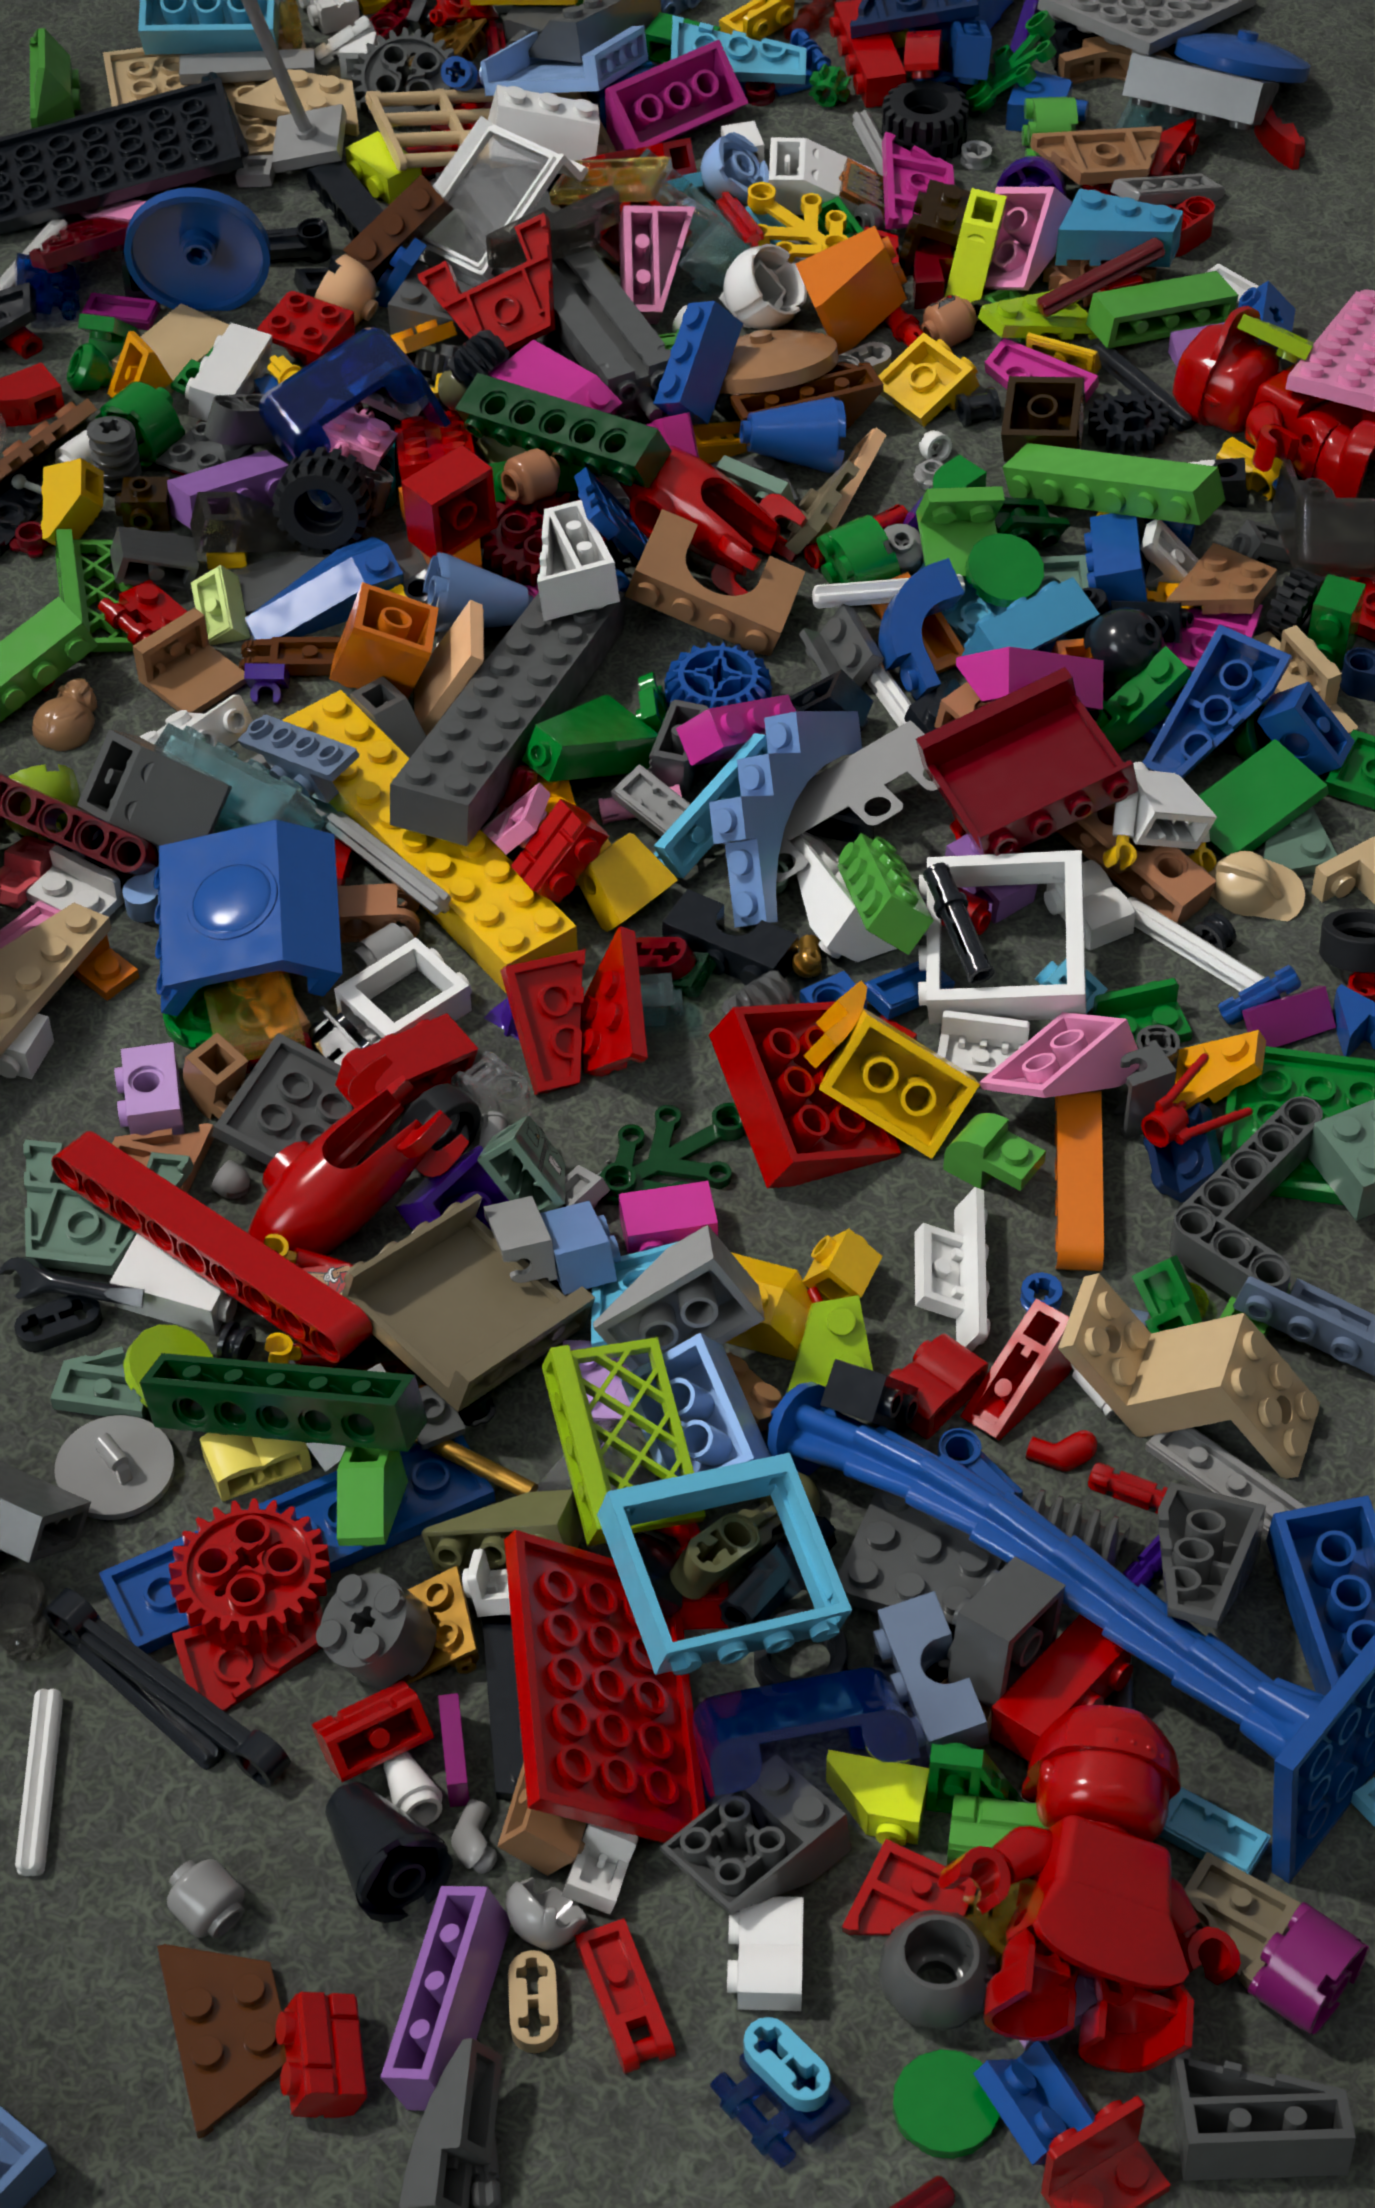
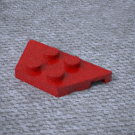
M622 926L617 929L584 996L583 1004H581V1053H583L584 1073L603 1077L609 1075L613 1070L620 1071L627 1068L629 1060L642 1063L648 1058L635 931Z

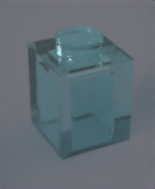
M672 974L640 975L645 1033L675 1031V1016L683 1015L682 991L673 990Z

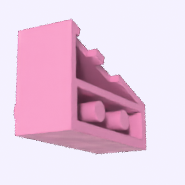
M623 206L619 218L621 287L649 324H658L662 315L695 207Z

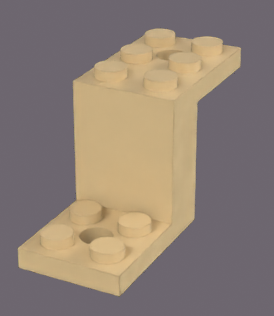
M1100 1273L1083 1278L1058 1349L1135 1436L1142 1438L1231 1420L1280 1477L1288 1479L1299 1476L1313 1426L1318 1415L1320 1402L1245 1313L1151 1333Z

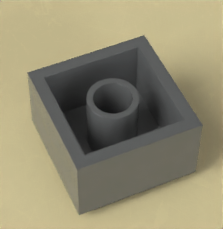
M1016 1556L1000 1571L997 1569L992 1571L985 1580L982 1589L972 1599L969 1597L963 1599L954 1613L952 1622L956 1625L954 1640L947 1653V1658L950 1660L947 1683H955L970 1678L979 1702L992 1709V1706L1056 1640L1066 1585Z

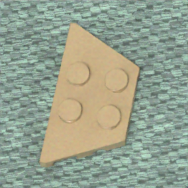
M287 70L305 111L343 104L347 113L345 134L359 135L357 110L351 80L341 79L332 75L325 76L308 73L304 70ZM275 77L234 101L237 114L277 121L278 116L291 114Z

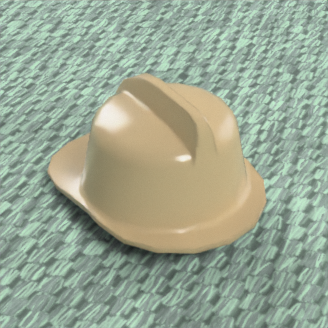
M1239 851L1232 853L1218 861L1213 870L1209 872V875L1216 880L1211 897L1234 914L1288 922L1297 917L1304 906L1305 890L1302 881L1296 873L1281 864L1264 859L1254 852Z

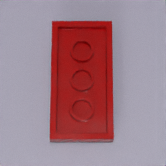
M445 411L438 414V418L423 420L421 416L407 417L401 420V424L394 425L395 432L398 433L396 445L401 481L461 445L475 454L472 435L463 427L464 422L456 411Z

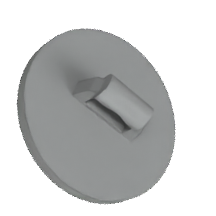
M128 1415L107 1416L83 1425L67 1438L56 1458L55 1479L57 1487L91 1501L87 1517L100 1520L124 1519L149 1509L166 1493L175 1473L174 1452L165 1433L160 1428H155L153 1423Z

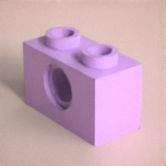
M174 1042L121 1049L122 1067L114 1068L118 1094L125 1093V1100L117 1101L120 1126H129L130 1134L147 1135L153 1131L172 1128L173 1135L185 1134L179 1069Z

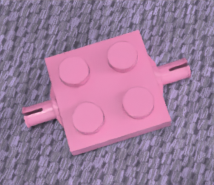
M330 399L311 422L306 436L325 445L330 449L329 452H332L333 448L341 449L342 456L348 458L349 454L357 458L356 462L375 470L392 448L398 433L390 430L389 425L384 421L376 419L372 410L368 415H366L369 410L368 408L357 413L356 409L350 404L343 401L335 402Z

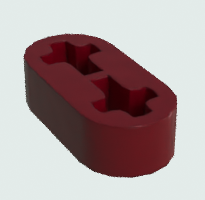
M636 938L640 980H677L686 976L695 966V954L682 938Z

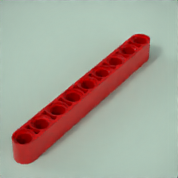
M86 1131L52 1157L51 1164L55 1173L69 1188L331 1363H338L372 1334L373 1327L371 1321L355 1303L96 1133Z

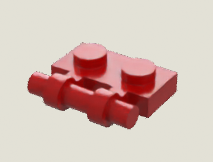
M150 579L120 593L119 603H114L106 597L98 604V610L105 615V621L114 629L120 628L128 635V641L133 645L188 612Z

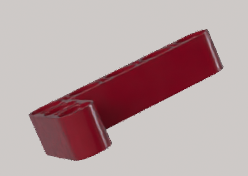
M0 773V830L6 818L110 867L132 875L146 874L158 866L159 851L152 842ZM29 796L32 803L31 809L22 816L20 811L21 802ZM66 813L68 818L67 826L63 831L58 832L56 828L57 819L61 814ZM102 829L104 841L99 848L95 849L92 844L93 835L96 831ZM138 845L141 850L140 860L131 866L128 859L129 852Z

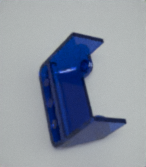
M376 327L362 329L266 392L259 403L260 415L289 463L296 456L300 458L302 452L308 449L315 453L317 447H326L327 452H329L331 449L330 440L322 426L383 386L391 398L399 403L411 404L417 401L428 421L443 427L451 424L420 370L386 331ZM318 489L307 491L313 500L324 506L332 503L326 491Z

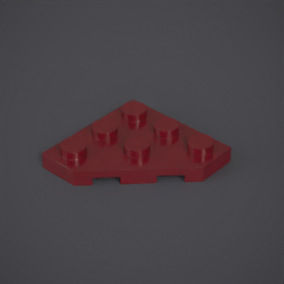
M95 216L65 226L59 230L61 237L54 235L41 243L43 247L42 252L40 248L29 252L32 266L45 269L47 273H56L66 270L68 262L77 259L80 263L93 261L100 258L99 252L110 249L111 252L124 250L129 222Z

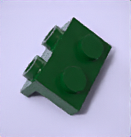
M1004 497L1005 501L995 518L997 533L1015 535L1028 541L1032 546H1039L1041 548L1050 547L1057 543L1060 536L1071 526L1068 518L1050 517L1043 499Z

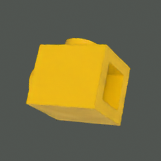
M848 1228L832 1238L827 1235L817 1243L811 1253V1257L814 1260L802 1283L809 1289L817 1287L824 1301L859 1295L861 1298L883 1256L873 1249L862 1236L855 1234Z

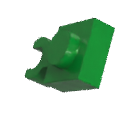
M650 672L638 677L641 691L638 692L640 709L636 710V717L659 733L668 710L664 705L665 692L663 686H657L655 673Z

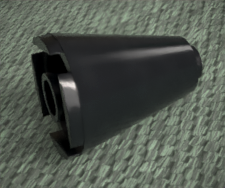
M354 1782L346 1784L334 1791L326 1805L325 1814L357 1903L371 1920L382 1923L401 1921L409 1916L402 1909L422 1896H424L427 1905L436 1899L440 1887L447 1884L453 1868V1861L448 1854V1847L442 1838L365 1783Z

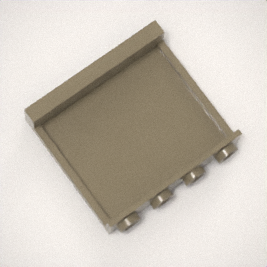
M478 1193L463 1203H453L445 1210L442 1216L432 1222H422L413 1230L411 1235L398 1243L396 1241L388 1243L377 1256L369 1261H359L354 1264L344 1277L345 1286L342 1292V1296L355 1303L368 1316L373 1327L372 1334L457 1412L547 1353L551 1347H556L584 1328L595 1297L583 1286L568 1296H564L545 1278L524 1283L512 1281L509 1275L512 1271L524 1270L530 1264L524 1259H520L517 1262L503 1261L493 1232L476 1217L482 1200Z

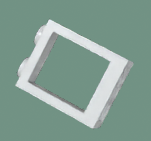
M417 938L412 939L334 988L337 1013L341 1012L357 1028L358 1033L371 1045L379 1042L391 1033L399 1034L413 1028L424 1019L432 1020L448 1013L456 1021L472 1011L470 997L472 988L467 978L460 972L455 973L444 963L443 958L435 949L427 948ZM419 970L442 993L394 1023L370 999L414 971Z

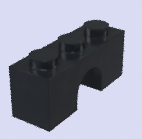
M689 889L686 890L662 921V937H679L684 939L695 954L696 962L703 964L707 970L714 974L720 975L725 973L737 978L745 986L769 971H778L785 979L793 969L792 958L798 953L799 935L763 920L758 923L753 931L742 936H731L723 933L725 930L724 904Z

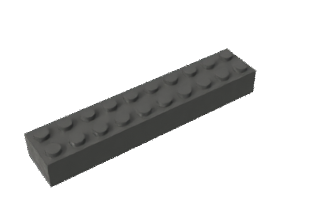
M619 591L620 602L606 605L601 609H590L544 622L538 593L390 783V825L468 846L505 796L514 770L520 765H527L522 759L536 724L567 711L617 642L624 629L626 593Z

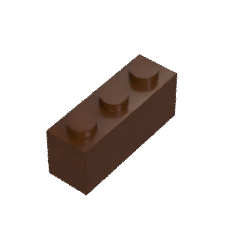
M421 174L343 250L348 256L364 265L372 273L377 283L387 268L390 270L393 268L389 263L400 246L407 249L414 238L421 241L454 208L435 186Z

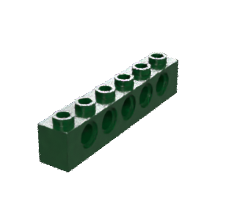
M477 373L455 408L464 422L463 427L475 437L482 438L487 436L506 447L515 445L524 448L526 451L538 448L545 451L564 466L570 467L573 464L583 468L587 467L595 476H602V474L611 476L626 486L635 484L649 489L672 452L657 428L481 373Z
M161 1353L139 1382L155 1428L408 1452L428 1422L416 1377L411 1374Z

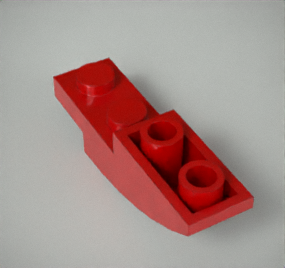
M942 30L907 32L904 72L912 73V79H933L934 72L942 71L941 59H944Z

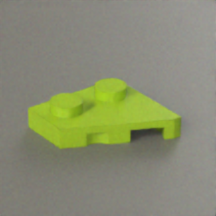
M859 1295L811 1304L805 1323L802 1342L799 1344L795 1358L796 1363L786 1393L798 1384L814 1382L826 1387L835 1359L873 1371Z

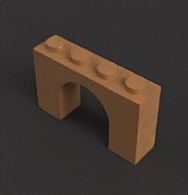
M662 509L635 569L625 597L731 643L740 644L741 647L753 650L757 654L771 656L806 571L769 556L757 586L752 591L738 596L715 593L697 582L686 565V552L698 524Z

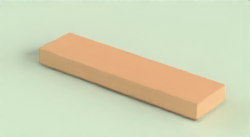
M877 427L873 428L855 445L848 460L860 468L855 478L839 492L843 495L829 515L820 532L808 544L817 543V537L837 528L886 437V434Z

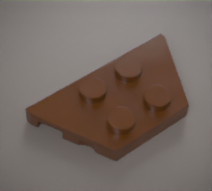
M163 1944L157 1946L194 2126L197 2138L199 2139L210 2134L214 2130L213 2126L236 2107L241 2108L255 2097L258 2090L264 2084L274 2081L281 2075L283 2064L286 2062L285 2045L277 2043L275 2031L276 2021L282 2010L271 1962Z

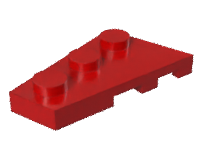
M319 1599V1610L317 1612L303 1609L306 1624L301 1626L290 1620L287 1622L288 1635L285 1637L276 1628L269 1630L270 1637L268 1643H264L259 1633L251 1635L248 1645L243 1646L241 1635L234 1633L231 1640L225 1644L222 1642L219 1629L207 1638L204 1636L202 1625L172 1633L185 1683L226 1712L322 1648L316 1641V1632L321 1625L323 1616Z

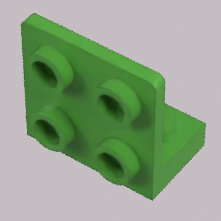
M1002 486L929 488L926 490L916 511L925 566L949 558L955 573L962 575L964 580H967L965 564L973 546L982 538L997 534L995 518L1005 501Z

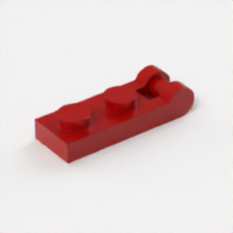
M625 1918L575 1935L577 1950L624 2074L639 2070L640 2063L658 2057L661 2062L675 2057L676 2053L671 2035ZM646 2025L650 2036L633 2042L629 2031Z

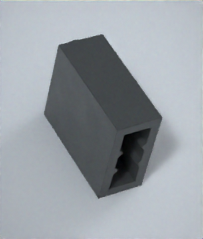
M0 1461V1550L30 1563L74 1548L81 1538L91 1501Z

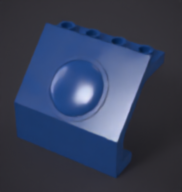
M275 819L159 846V866L155 872L153 884L154 888L158 890V904L155 909L154 920L156 924H159V938L156 944L155 956L157 959H160V974L156 983V992L158 995H161V1013L178 1016L196 991L206 985L274 971H285L307 976L308 993L323 997L342 975L334 834Z

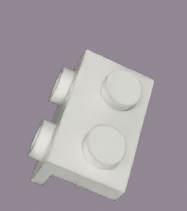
M946 1010L942 1016L941 1036L937 1054L973 1075L980 1082L1029 1041L1030 1022L1008 1017L1002 1018Z

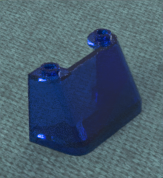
M859 1668L713 1695L704 1699L697 1706L693 1715V1731L707 1802L718 1801L725 1794L748 1789L758 1780L762 1771L759 1744L847 1728L851 1750L863 1749L874 1759L883 1763L899 1762L909 1764L921 1758L916 1731L890 1680L883 1672L874 1668Z

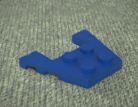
M585 467L574 477L579 491L578 497L582 500L588 521L608 541L612 539L623 555L626 556L631 552L640 560L648 538L634 523L630 511Z

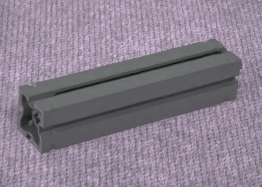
M527 165L502 172V182L494 184L489 177L462 184L464 209L472 217L465 220L466 240L475 249L480 259H482L536 179ZM546 190L527 218L529 220L544 212L550 220L555 330L539 337L540 341L549 349L597 375L623 402L615 416L638 423L644 418L653 422L660 418L669 417L668 414L653 403L671 351L665 349V343ZM517 234L491 271L494 277L527 261Z

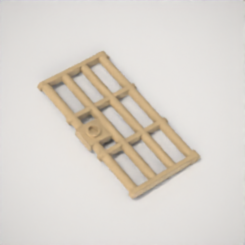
M442 88L434 91L388 93L367 91L365 100L397 170L405 171L407 168L447 166L457 151L404 154L401 147L458 145L460 147L471 131L464 130L461 124L476 123L480 116L488 120L491 108L454 110L452 104L493 102L494 96H485L484 88L472 89L467 92L444 90ZM586 92L552 93L558 97L575 98V100L584 99L591 102ZM439 105L441 111L385 113L383 107ZM601 120L596 156L616 152ZM448 125L451 131L394 133L392 127ZM489 141L472 165V167L480 164H489L491 169L501 170L506 167L515 166L490 161Z

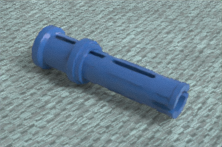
M452 56L443 63L441 77L448 86L461 92L484 88L478 82L480 80L479 71L472 62L459 56Z

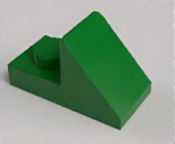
M82 313L79 316L78 328L90 333L89 343L94 344L110 361L122 352L128 331H137L136 327L114 317Z

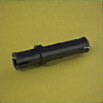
M944 862L929 866L924 871L923 878L927 882L935 901L933 905L934 912L939 919L944 921L953 946L967 975L968 982L972 984L983 983L989 980L995 971L989 962L979 935L967 911L968 900L966 895L959 892L948 864L946 865Z

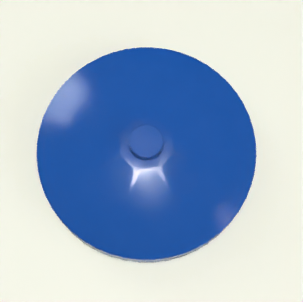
M1239 29L1238 35L1209 33L1179 37L1175 48V55L1188 62L1221 72L1261 80L1302 83L1308 80L1311 68L1309 63L1277 45L1259 40V33Z
M179 188L160 193L147 200L138 208L127 227L124 256L126 266L135 283L158 303L171 309H175L182 303L197 311H230L252 299L264 285L270 267L271 247L263 224L243 203L226 194L210 189Z

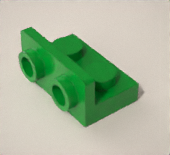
M1175 978L1151 981L1144 985L1122 990H1112L1097 995L1094 998L1092 1015L1127 1019L1135 1042L1137 1034L1141 1029L1156 1024L1165 1025L1173 1029L1178 1034L1180 1043L1192 1039V1030L1177 1002L1179 985Z

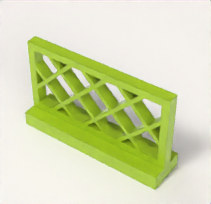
M658 1337L578 1350H570L569 1345L551 1347L541 1366L587 1547L607 1543L597 1513L607 1491H612L610 1484L617 1489L633 1486L628 1481L639 1465L661 1479L677 1477L674 1473L678 1467L681 1476L694 1473ZM648 1353L653 1371L646 1381L622 1366L628 1356ZM620 1357L617 1363L612 1360V1358ZM594 1361L610 1371L600 1389L582 1378L579 1367L580 1363ZM615 1375L640 1390L629 1407L605 1392ZM654 1378H655V1382H656L657 1388H655L654 1386L651 1385V1383H652V1381L654 1380ZM587 1394L593 1397V1400L590 1404L587 1398ZM644 1394L662 1405L664 1417L658 1426L634 1411ZM598 1401L623 1416L612 1433L593 1421L591 1412ZM627 1420L651 1434L641 1452L616 1437ZM666 1423L668 1426L669 1433L663 1430V1427ZM598 1438L605 1442L602 1449L600 1448ZM656 1438L674 1449L676 1462L670 1471L645 1456ZM610 1446L635 1461L624 1478H621L605 1467L603 1456ZM704 1510L630 1527L633 1533L701 1522L706 1517Z

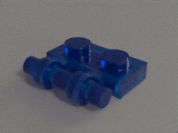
M17 253L15 261V286L28 282L31 283L36 290L37 313L51 315L52 306L59 307L65 320H74L76 318V311L80 308V297L76 293L80 288V278L76 274L75 267L68 265L66 270L47 273L45 269L33 267L29 255Z
M776 2038L770 2042H766L763 2039L758 2041L759 2053L769 2049L782 2060L777 2052L778 2040ZM744 2053L739 2056V2066L748 2077L739 2084H736L726 2072H723L710 2084L711 2089L721 2099L719 2105L730 2119L736 2117L753 2136L751 2139L753 2146L762 2156L768 2153L780 2168L788 2165L796 2156V2152L785 2140L788 2134L796 2130L804 2141L810 2145L848 2115L851 2108V2103L830 2082L829 2097L822 2107L809 2112L795 2110L750 2068L745 2060ZM793 2068L791 2069L796 2075V2089L798 2091L804 2087H808L812 2091L816 2090L815 2076L812 2075L805 2080ZM762 2094L779 2111L769 2121L753 2104L754 2100Z

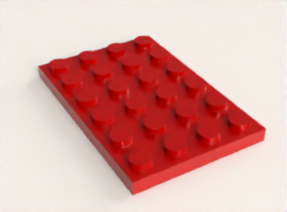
M514 1530L504 1539L527 1806L532 1810L665 1843L706 1810L689 1673L675 1675L671 1671L655 1675L612 1558ZM680 1610L672 1617L663 1614L672 1641L684 1640L683 1621L680 1616Z

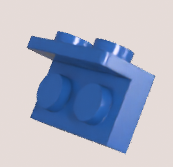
M1035 2041L1017 2059L987 2060L973 2073L1032 2165L1046 2163L1048 2147L1059 2134L1070 2128H1076L1077 2131H1080L1095 2122V2114L1046 2041Z

